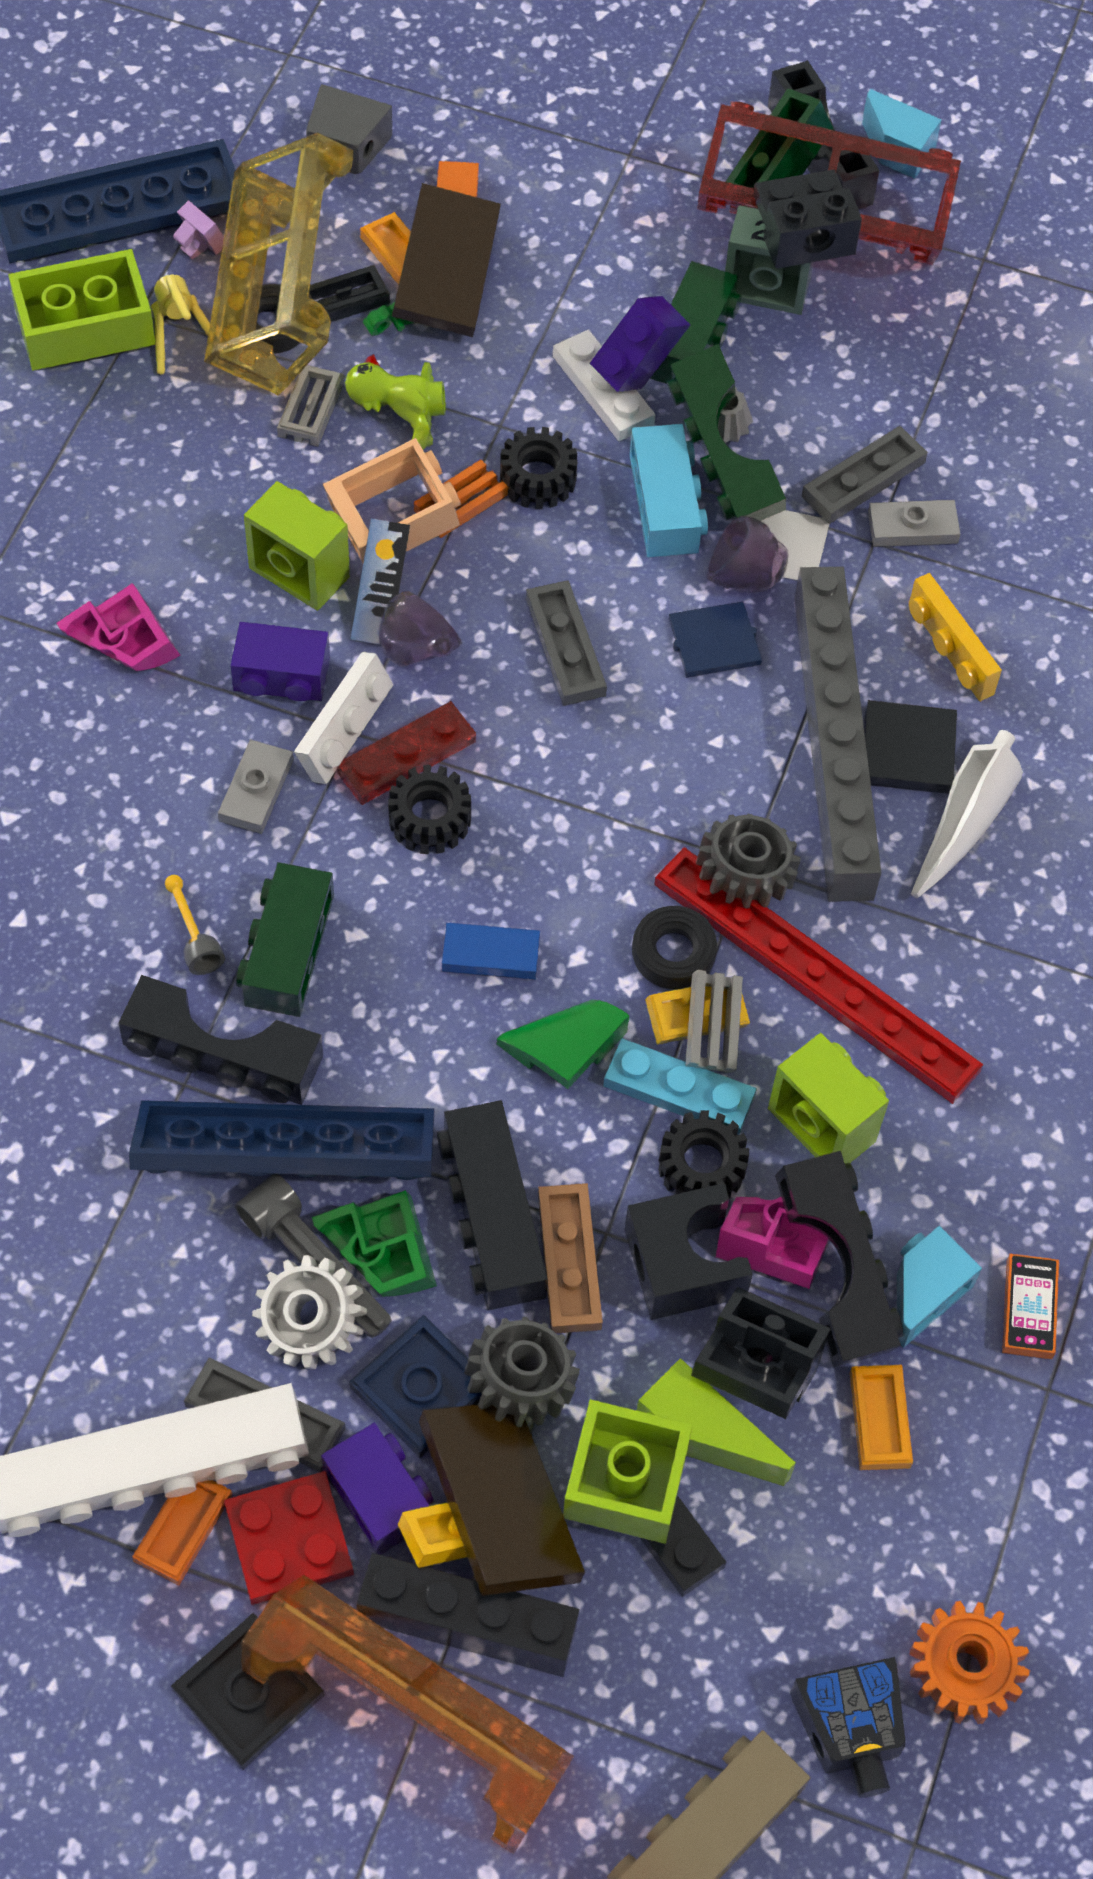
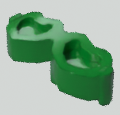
M393 302L390 306L383 305L377 310L371 311L367 318L364 319L363 324L371 336H376L385 331L392 323L398 331H402L405 325L414 322L392 317L395 303Z

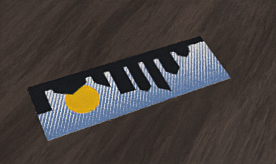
M371 518L351 640L390 646L410 525Z

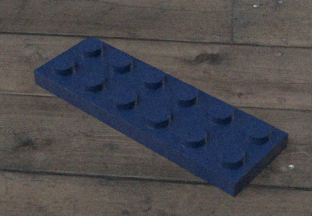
M220 139L0 190V237L10 264L183 223L177 211L188 200L207 217L247 208V201L225 141Z
M141 1100L129 1150L130 1170H146L150 1173L193 1171L203 1175L230 1172L246 1173L251 1176L296 1174L306 1178L317 1175H341L352 1179H362L368 1176L396 1177L401 1180L431 1178L435 1108Z

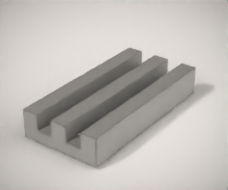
M303 364L278 424V437L286 439L288 434L293 435L294 441L300 443L306 438L310 439V445L318 447L344 385V374ZM311 377L317 378L299 424L293 423ZM330 381L313 427H309L326 383Z
M696 970L692 974L685 1066L732 1073L737 1069L743 977L734 975L729 978L724 977L725 974L716 972L710 975L706 974V971ZM705 986H710L712 990L707 1058L700 1057ZM727 989L722 1060H719L723 990Z

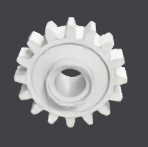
M309 1255L303 1256L301 1266H297L290 1260L283 1261L284 1271L279 1275L269 1272L266 1275L270 1282L267 1289L257 1290L256 1295L262 1299L261 1308L252 1311V1316L261 1319L263 1325L256 1331L257 1337L264 1340L271 1339L272 1342L266 1351L276 1357L285 1352L283 1363L295 1367L301 1357L304 1367L310 1370L316 1369L318 1357L326 1364H336L334 1351L341 1349L350 1353L353 1348L347 1341L350 1334H363L364 1330L354 1324L355 1317L367 1314V1308L354 1304V1300L364 1293L362 1288L357 1285L346 1286L353 1274L344 1268L334 1273L335 1262L330 1259L324 1258L319 1267H317L316 1259ZM316 1300L318 1305L317 1316L311 1323L303 1325L300 1318L302 1307L308 1301Z

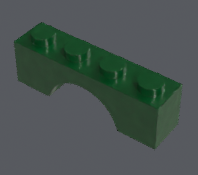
M719 344L670 364L672 379L667 381V386L676 406L681 403L685 406L689 416L683 420L691 442L694 444L700 441L706 456L701 457L700 461L708 481L717 480L722 491V495L717 496V501L726 521L733 518L738 530L785 511L786 497L770 461L749 459L738 455L725 444L720 436L718 422L721 413L726 405L736 396L734 378Z

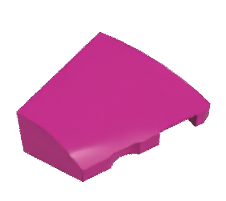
M133 583L97 607L91 601H88L56 623L64 634L135 671L159 667L181 656Z
M736 1197L720 1229L715 1257L726 1261L736 1257L748 1258L752 1270L810 1289L829 1239L811 1227L789 1223L782 1197L775 1200H764L759 1197Z

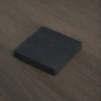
M868 700L864 734L871 785L949 794L954 780L957 710Z
M254 1613L247 1617L171 1685L173 1692L242 1770L325 1696L324 1690Z

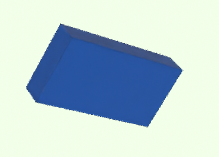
M446 922L442 972L536 980L540 930Z

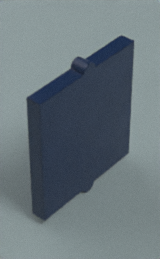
M744 601L669 614V622L675 638L673 650L679 652L686 678L761 665L762 658L755 639L757 629L751 627Z

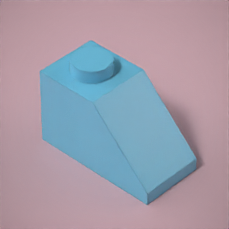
M870 89L866 97L862 124L879 163L915 178L936 149L942 119Z
M940 1226L926 1237L921 1232L918 1233L900 1252L903 1259L897 1273V1311L903 1326V1336L899 1337L903 1348L971 1290L982 1269Z

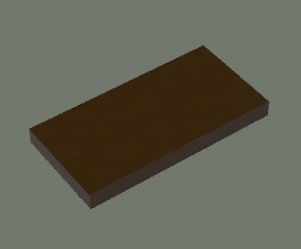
M422 183L392 317L473 337L500 212V203Z
M478 1405L423 1410L419 1424L481 1595L580 1583L585 1570L526 1419H524L522 1427H516L514 1415L506 1414L505 1418L499 1422L495 1420L497 1408L493 1405L482 1410Z

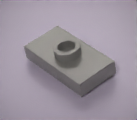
M955 500L869 504L868 517L873 547L958 544L961 534Z
M250 739L218 811L219 822L262 834L294 761L293 751Z

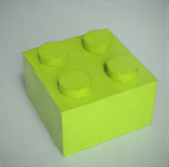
M276 481L244 514L249 569L316 611H319L350 578L347 523L337 513L326 511L311 502L301 491L290 489Z
M820 1032L777 1067L768 1110L815 1157L841 1151L844 1163H851L877 1141L889 1100L886 1098V1093L877 1080L870 1076L865 1077L852 1064L848 1052L836 1042L831 1043Z
M590 1399L564 1499V1519L666 1544L693 1424Z

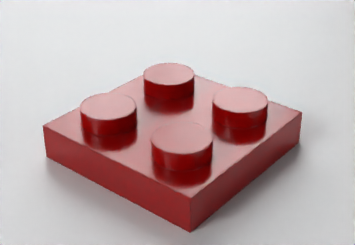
M326 1471L224 1500L251 1605L354 1575Z

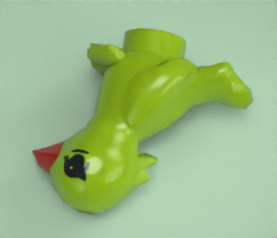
M374 354L367 357L364 363L352 367L347 373L345 387L349 397L357 405L365 408L367 411L374 409L377 413L381 406L389 405L398 416L411 424L414 430L412 439L416 438L423 450L433 445V437L430 431L432 425L431 417L444 416L446 414L444 383L443 381H434L430 362H424L421 376L405 375L397 377L382 369Z

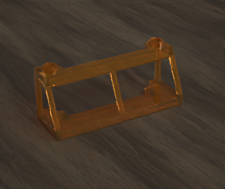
M302 1575L275 1593L242 1640V1670L262 1684H265L269 1676L283 1670L294 1671L302 1677L316 1655H319L494 1773L489 1789L483 1798L485 1802L491 1805L496 1817V1827L491 1839L514 1854L574 1756L305 1575Z

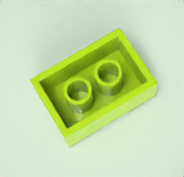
M132 249L8 274L14 307L32 371L156 345L152 313Z

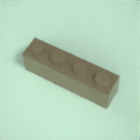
M764 1730L752 1741L743 1735L722 1758L728 1766L714 1780L708 1774H705L684 1797L690 1805L676 1819L669 1813L666 1814L646 1836L651 1845L637 1860L631 1853L626 1855L609 1873L607 1879H720L805 1790L811 1777Z

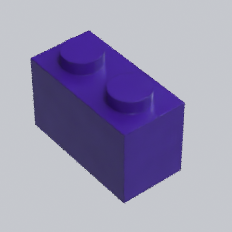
M663 296L637 298L591 360L590 365L617 392L642 389L690 327V324Z
M239 621L230 665L233 691L243 692L250 696L272 695L288 697L294 701H322L330 661L329 632Z
M375 1422L321 1455L323 1471H326L329 1482L376 1554L381 1555L405 1540L398 1527L403 1512L428 1507L434 1502V1498L424 1480L419 1475L411 1478L401 1463L406 1460V1456L397 1439L392 1433L384 1436Z

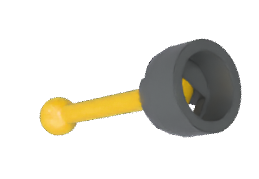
M170 875L165 880V888L173 893L191 936V939L187 941L184 947V958L189 971L195 975H205L214 972L225 961L222 948L216 938L199 933L181 890L183 888V880L178 875Z

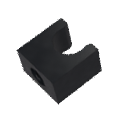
M725 1184L628 1205L624 1230L651 1320L726 1303L737 1286L749 1291L753 1273L748 1258L736 1257L727 1262H712L700 1257L693 1251L688 1242V1239L693 1234L704 1229H716L724 1223L729 1203Z

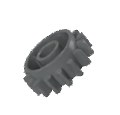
M732 814L723 823L717 820L713 822L711 832L703 834L696 864L702 866L699 875L701 880H713L710 887L712 894L721 890L727 893L726 903L730 904L737 897L742 899L744 908H749L752 900L755 899L763 907H768L771 896L781 901L784 899L786 890H792L798 874L797 870L801 857L794 855L797 844L795 841L789 840L786 834L787 830L780 828L770 819L752 814L740 816Z
M522 1317V1320L515 1321L503 1318L500 1326L496 1329L487 1325L483 1330L481 1339H474L464 1372V1374L471 1377L467 1388L468 1392L482 1393L478 1407L482 1410L493 1405L497 1408L495 1420L499 1422L505 1418L506 1414L514 1415L516 1427H522L525 1417L531 1416L534 1423L540 1426L543 1424L547 1413L557 1418L560 1416L564 1404H570L576 1389L575 1384L580 1373L579 1368L572 1366L576 1357L575 1350H568L564 1343L565 1336L563 1334L557 1335L548 1328V1324L545 1322L540 1324L529 1321L528 1317Z

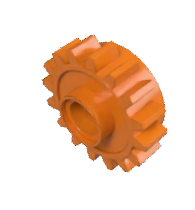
M956 1601L951 1608L950 1617L941 1608L936 1609L931 1617L933 1625L923 1622L917 1631V1635L924 1642H914L910 1648L909 1654L920 1659V1662L914 1664L910 1670L911 1677L922 1679L923 1686L918 1693L921 1698L931 1696L936 1702L934 1712L938 1715L945 1709L954 1712L956 1723H961L965 1715H973L977 1724H983L988 1717V1710L990 1709L998 1717L1004 1715L1008 1709L1005 1699L1016 1703L1023 1693L1016 1683L1025 1682L1030 1673L1029 1669L1018 1665L1029 1654L1028 1647H1015L1013 1644L1014 1639L1020 1632L1019 1628L1016 1626L1004 1630L1000 1626L1004 1613L1000 1610L991 1619L984 1616L985 1609L982 1602L976 1604L972 1613H966L962 1602ZM967 1653L974 1656L980 1664L981 1672L970 1673L965 1671L957 1661V1654Z

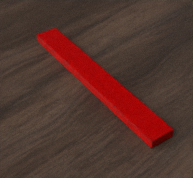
M684 847L655 877L654 885L683 907L700 913L708 920L713 929L953 1104L981 1072L983 1063L771 909L763 907L757 899L752 900L749 908H744L741 898L736 897L730 904L726 903L727 893L723 890L712 894L710 887L713 880L700 879L699 875L702 866L696 864L697 856Z

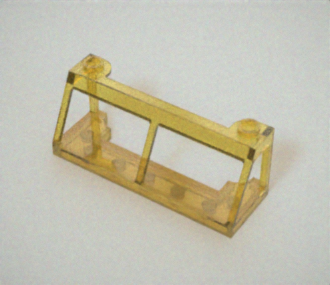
M317 132L244 161L236 169L204 362L279 396L328 343L330 332L329 315L321 304L308 298L323 191L335 177H343L351 170L354 153L352 149ZM301 150L295 188L255 169L258 166ZM290 222V227L287 230L270 236L272 223L285 228ZM287 241L276 322L273 325L256 330L268 248ZM276 334H284L308 347L288 369H285L275 358L273 346L262 341V339Z

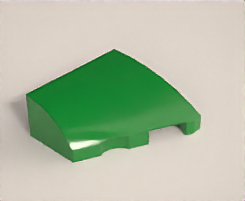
M589 1000L502 1033L497 1038L496 1045L528 1069L536 1065L566 1089H569L593 1062L598 1065L621 1038L624 1037L628 1031L629 1014L610 1003L601 1000Z
M406 1190L361 1207L352 1202L312 1217L314 1226L334 1244L346 1260L356 1267L381 1296L406 1295L437 1286L412 1197Z

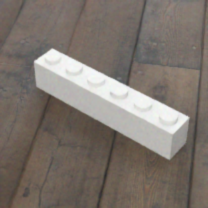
M292 1384L0 1456V1532L2 1534L8 1532L10 1537L26 1536L38 1532L41 1529L40 1524L58 1519H61L63 1524L81 1522L91 1518L93 1510L113 1506V1510L116 1511L136 1508L144 1504L145 1497L164 1493L165 1497L169 1498L184 1496L194 1492L198 1482L216 1480L217 1484H231L247 1478V1471L267 1466L269 1471H282L295 1467L299 1464L298 1458L310 1455L297 1397Z

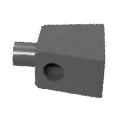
M321 84L306 130L307 157L314 161L312 164L314 172L324 179L333 178L338 169L353 174L362 173L393 135L392 105Z

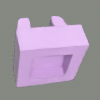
M189 200L177 211L183 223L174 233L173 238L182 245L180 249L191 259H194L206 249H210L215 255H218L228 244L216 223Z

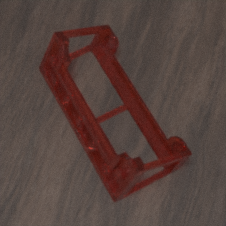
M732 101L730 106L721 104L699 189L698 210L717 214L718 208H726V205H730L729 213L736 214L738 206L758 209L753 196L754 188L713 179L726 122L831 146L833 150L828 170H837L840 153L844 149L946 173L945 185L933 231L860 214L862 217L859 234L860 240L894 247L896 252L904 254L906 247H909V252L915 254L914 261L931 265L935 263L943 247L961 160L952 158L953 154L951 152L930 148L927 153L754 112V107L744 102Z

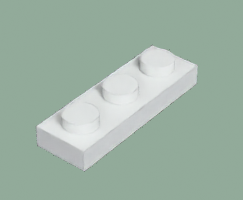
M589 329L553 345V358L619 442L630 437L634 427L655 425L656 414L637 390L617 392L590 365L591 360L602 346Z
M367 652L360 654L295 749L294 753L312 782L321 784L329 782L394 685L377 654Z

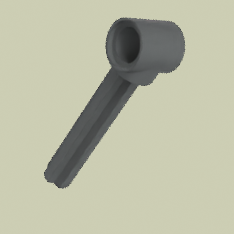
M272 1174L235 1204L239 1216L256 1236L261 1239L265 1237L274 1239L277 1237L300 1263H302L304 1255H309L315 1258L317 1267H319L324 1258L335 1262L334 1273L342 1268L347 1270L299 1218L302 1211L301 1201L292 1187L280 1175ZM352 1275L346 1286L357 1285L364 1292L354 1300V1304L367 1308V1314L355 1317L354 1322L364 1330L368 1337L373 1338L386 1330L392 1321L391 1316Z

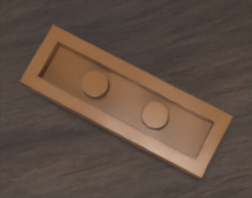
M588 1183L538 1187L544 1264L548 1279L547 1294L551 1330L556 1334L602 1330L603 1321Z

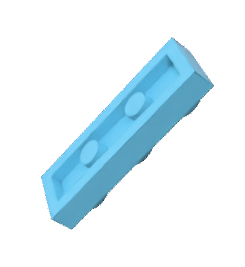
M621 1038L604 1077V1087L681 1116L692 1112L694 1119H699L700 1110H709L708 1119L715 1120L717 1113L726 1115L725 1125L728 1126L732 1120L739 1125L737 1134L740 1135L755 1098L757 1088L707 1069L685 1066V1061Z

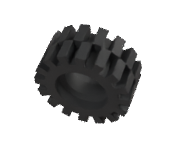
M529 427L527 428L526 436L519 430L514 433V441L508 438L500 454V482L503 481L508 486L509 499L516 502L520 497L521 506L526 508L529 507L530 502H536L535 509H543V502L547 501L550 508L557 506L558 498L563 502L569 498V492L573 493L577 480L578 454L576 448L572 449L573 442L569 438L562 441L563 433L557 430L553 436L549 435L548 427H542L541 433H535V428ZM531 462H544L555 469L546 474H533L522 467Z
M423 765V773L418 774L416 767L409 769L408 779L401 774L396 779V787L392 785L389 791L388 811L391 831L395 830V838L399 843L406 839L407 849L413 851L416 844L420 845V854H429L430 846H435L437 854L445 852V843H448L451 849L458 845V836L464 840L468 834V827L471 825V794H469L468 785L465 781L460 784V775L455 771L447 777V767L440 765L437 773L431 772V765ZM431 799L444 803L448 810L440 818L427 820L414 815L412 808L420 801Z
M700 1110L699 1119H694L693 1113L689 1112L684 1114L683 1123L678 1119L673 1121L670 1126V1132L665 1131L659 1155L660 1163L658 1170L660 1177L665 1176L663 1185L669 1191L674 1187L676 1189L675 1194L725 1184L729 1199L731 1198L732 1190L737 1193L741 1187L742 1180L745 1178L749 1160V1148H746L747 1138L744 1133L737 1134L739 1125L733 1120L728 1126L725 1125L726 1115L717 1113L715 1120L708 1119L709 1110ZM694 1145H709L719 1151L723 1163L712 1173L697 1172L686 1163V1151Z

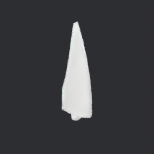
M1000 730L992 744L973 745L953 780L937 832L911 892V895L915 898H919L942 879L969 852L992 824L1020 782L1023 770L1020 762L1010 750L1015 741L1014 735L1010 732Z

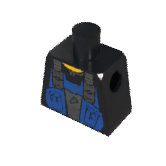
M895 1657L795 1679L790 1695L823 1770L826 1773H834L851 1769L859 1798L871 1797L889 1791L890 1786L883 1761L899 1757L905 1748V1732Z

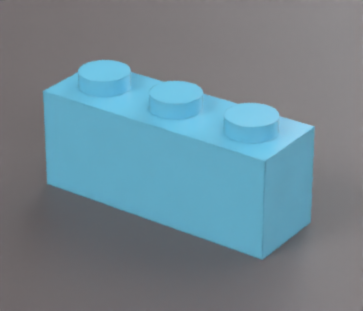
M683 424L632 428L629 455L647 557L699 553L701 535H707L708 520L706 510L699 509L697 501L701 500L700 477L698 474L692 475L691 467L695 464L694 444L691 441H686Z

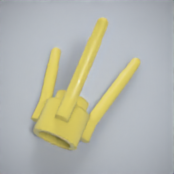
M167 275L160 278L154 286L157 301L151 305L155 320L157 373L162 375L165 372L164 316H168L171 319L184 318L189 320L191 318V311L214 345H219L221 340L199 307L196 297L190 294L185 280L179 275Z

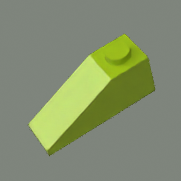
M681 1358L638 1400L636 1411L693 1424L687 1451L688 1457L784 1486L790 1480L796 1462L710 1384L691 1376L693 1369Z

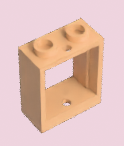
M416 438L323 484L332 510L348 525V538L362 563H364L369 530L355 506L416 475L420 476L435 504L398 522L410 525L406 552L460 525L455 508L460 506L461 503L454 487L450 482L442 484L438 475L442 474V470L432 450L424 453Z

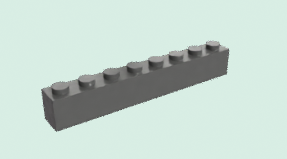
M844 566L800 567L794 601L828 902L874 901L881 877V864Z

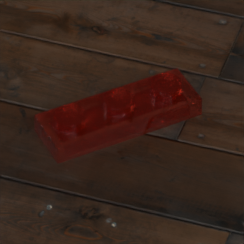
M452 701L345 758L337 767V773L359 803L363 805L389 791L392 785L396 787V779L401 774L408 779L409 769L416 767L419 774L423 772V765H431L432 767L476 742V732Z

